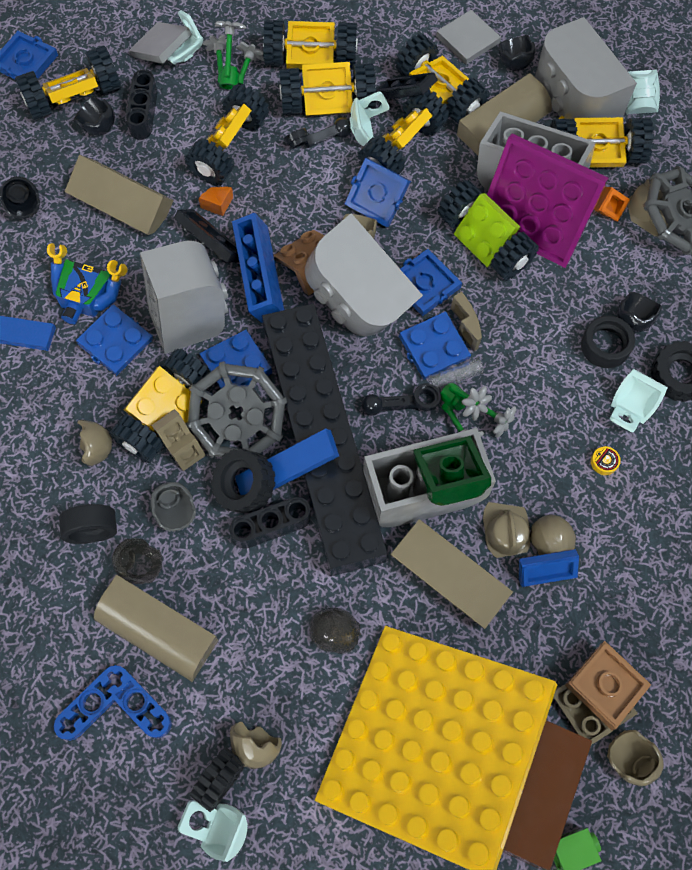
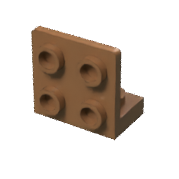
M315 230L303 233L301 238L292 244L283 246L274 255L276 261L295 272L302 290L307 295H311L315 291L306 280L305 264L314 248L325 236Z

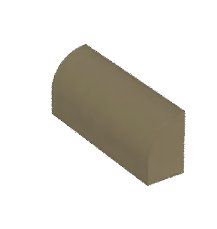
M529 73L459 120L457 136L479 155L480 142L500 111L536 123L552 111L550 96L543 84Z
M82 155L78 156L65 189L66 193L147 235L156 232L166 219L174 201L102 163Z
M420 519L391 553L392 557L484 629L513 593L507 586Z
M118 575L115 576L103 593L94 612V620L191 682H193L219 641L214 634Z

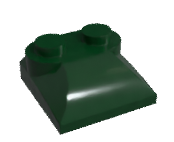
M471 436L413 450L417 465L427 487V497L433 504L444 506L477 498L483 495L491 486L492 477Z

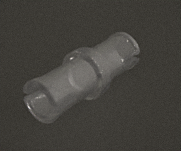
M479 358L458 366L453 364L447 370L429 375L428 381L429 384L436 386L438 389L444 388L450 383L460 385L463 380L484 374L483 365Z

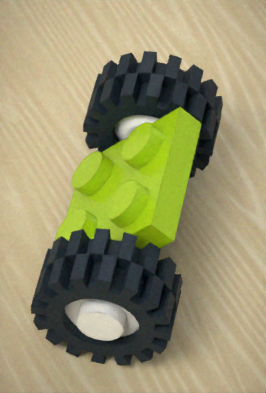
M470 180L458 183L456 188L453 187L451 192L444 196L445 200L440 202L441 206L438 207L437 213L451 228L456 229L454 235L486 267L491 266L505 281H509L510 278L512 279L516 274H519L522 269L527 267L528 263L532 262V258L537 255L536 252L539 250V246L524 232H518L515 235L520 226L485 193L483 194Z

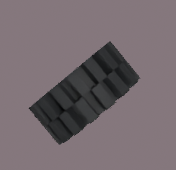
M225 747L199 777V781L190 792V797L211 812L238 779L244 769V763Z

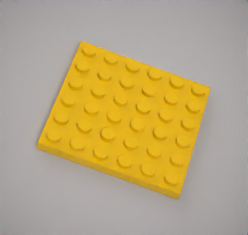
M385 626L314 801L468 870H497L557 688V683L517 668Z

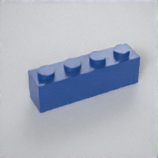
M252 213L232 221L248 311L258 321L263 323L262 315L283 311L284 306L268 226L256 213Z

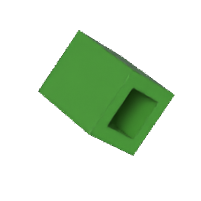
M578 828L563 834L554 857L557 870H582L601 862L602 860L598 853L601 852V846L596 835L593 832L590 833L588 828Z

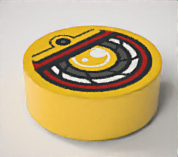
M600 447L591 457L592 468L601 475L614 473L620 465V456L611 447Z

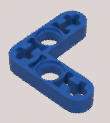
M115 665L110 666L58 715L54 723V731L61 739L75 740L114 702L130 716L145 734L152 738H162L167 735L171 729L172 722L169 714L127 670ZM114 673L118 676L122 673L123 676L120 678L122 685L120 687L116 685L111 686L107 690V692L112 694L109 698H107L104 692L97 689L100 684L104 688L111 684V674ZM135 693H141L145 699L143 707L136 711L131 710L128 705L129 698ZM98 694L101 698L100 707L96 711H88L85 707L86 699L90 695ZM151 704L155 708L149 712L156 718L164 717L161 722L164 727L161 731L157 729L151 731L152 722L146 716L143 717L142 721L139 720V716L145 714ZM77 707L82 714L88 716L86 721L83 718H79L74 723L75 731L73 733L62 731L66 727L63 723L65 719L72 721L79 715L74 712Z

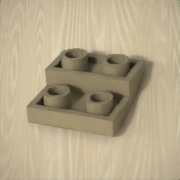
M565 684L555 691L554 699L578 735L592 740V744L613 731L577 698ZM634 707L620 725L638 714Z

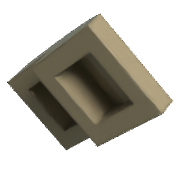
M461 291L453 296L451 310L461 320L458 333L472 350L476 351L482 339L481 328L472 305Z
M175 409L152 424L155 432L183 471L206 456L198 441Z

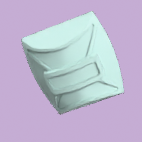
M182 10L178 14L184 26L189 27L192 34L167 59L174 65L190 59L203 43V37L199 34L191 16Z
M657 70L628 72L637 84L625 111L626 114L658 112L660 86Z
M376 92L360 100L355 98L352 103L350 126L356 140L362 146L373 137L370 118L390 108L382 92ZM372 101H380L382 103L376 109H365Z
M633 369L623 380L614 396L611 406L615 409L610 416V420L626 430L634 432L639 422L644 424L656 411L668 387ZM626 415L631 423L623 421L619 416Z
M190 800L179 822L178 831L203 841L201 848L210 857L228 862L237 855L243 846L248 824L245 815L233 806L218 804L216 809L209 812L197 801ZM194 812H203L204 818L209 821L206 828L201 826L196 830L191 829L189 820Z

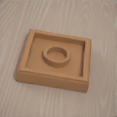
M604 641L595 649L565 686L608 728L615 730L649 689L651 684Z

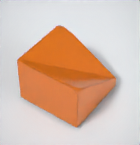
M209 188L199 197L200 208L223 216L233 199L232 188Z
M604 187L594 210L618 222L630 199L612 187Z

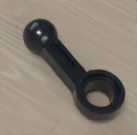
M339 118L334 122V125L313 134L308 133L306 128H302L284 137L287 146L295 149L304 144L309 148L336 136L344 138L352 132L350 120Z
M423 383L415 389L412 395L379 397L375 394H369L362 400V409L370 416L377 415L381 411L404 409L431 411L438 406L441 394L436 386ZM428 394L433 402L425 404L420 400L419 395Z

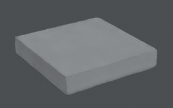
M472 10L442 27L436 34V37L465 64L487 52L501 41V37Z
M157 22L129 52L134 58L163 64L192 33L189 27Z

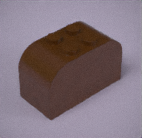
M545 721L503 853L535 868L551 870L592 740Z

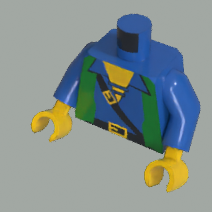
M50 243L48 245L47 253L50 257L54 258V262H51L53 295L60 306L65 308L61 316L65 322L74 325L81 314L95 317L99 311H103L116 302L121 285L120 277L126 275L128 271L125 264H120L117 272L116 266L118 262L116 260L109 261L107 271L68 259L62 262V258L67 255V248L60 244V252L56 255L55 244Z

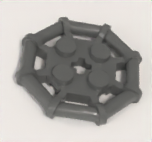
M676 166L672 170L661 174L654 173L649 178V192L643 207L650 215L658 232L657 237L659 240H665L682 250V253L685 255H692V191L687 188H692V176L686 173L683 167ZM669 181H675V185L672 186ZM660 190L663 193V197L657 200ZM659 210L662 211V214H663V216H664V218H665V220H666V222H667V224H668L667 226H666L665 221H664V219H663V217H662V215H661V213H660Z
M223 361L219 362L218 367L197 383L190 385L188 420L185 424L209 452L208 456L211 458L214 456L222 457L233 449L238 450V448L221 446L224 439L241 441L243 449L257 453L263 452L276 441H281L287 398L282 396L268 378L264 368L260 366L259 368L226 364ZM230 375L252 378L249 385H238L232 383ZM223 377L224 387L214 394L206 390ZM257 382L271 400L263 401L254 389ZM201 397L209 400L208 414L205 417L199 418ZM232 405L235 408L241 406L243 408L241 413L243 418H232L230 416L232 412L230 407ZM273 407L271 427L264 424L265 408ZM209 423L219 435L216 443L201 426L202 424ZM259 430L267 434L250 447L248 438Z

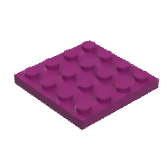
M512 133L507 139L487 196L520 226L515 235L518 232H524L539 246V250L536 252L538 255L566 268L607 183L608 177Z

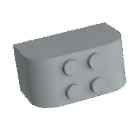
M585 17L554 28L546 35L535 78L546 88L553 110L559 116L563 115L565 119L623 117L637 83Z
M500 111L480 142L477 177L481 185L489 191L507 139L512 133L587 168H590L596 142Z
M352 213L319 241L305 264V277L310 287L315 291L314 296L321 304H326L330 308L333 318L339 324H344L349 331L358 336L378 334L397 320L423 296Z
M182 241L140 252L148 311L164 354L218 336L225 326V313H228L225 299H228V294L224 283H220L217 278L219 276L215 261H210L204 245L196 241Z
M477 428L364 457L363 472L379 525L382 527L401 526L416 522L419 519L424 520L468 508L486 499L496 482ZM471 436L492 477L491 486L483 495L477 498L444 506L433 504L427 497V487L417 465L413 450Z

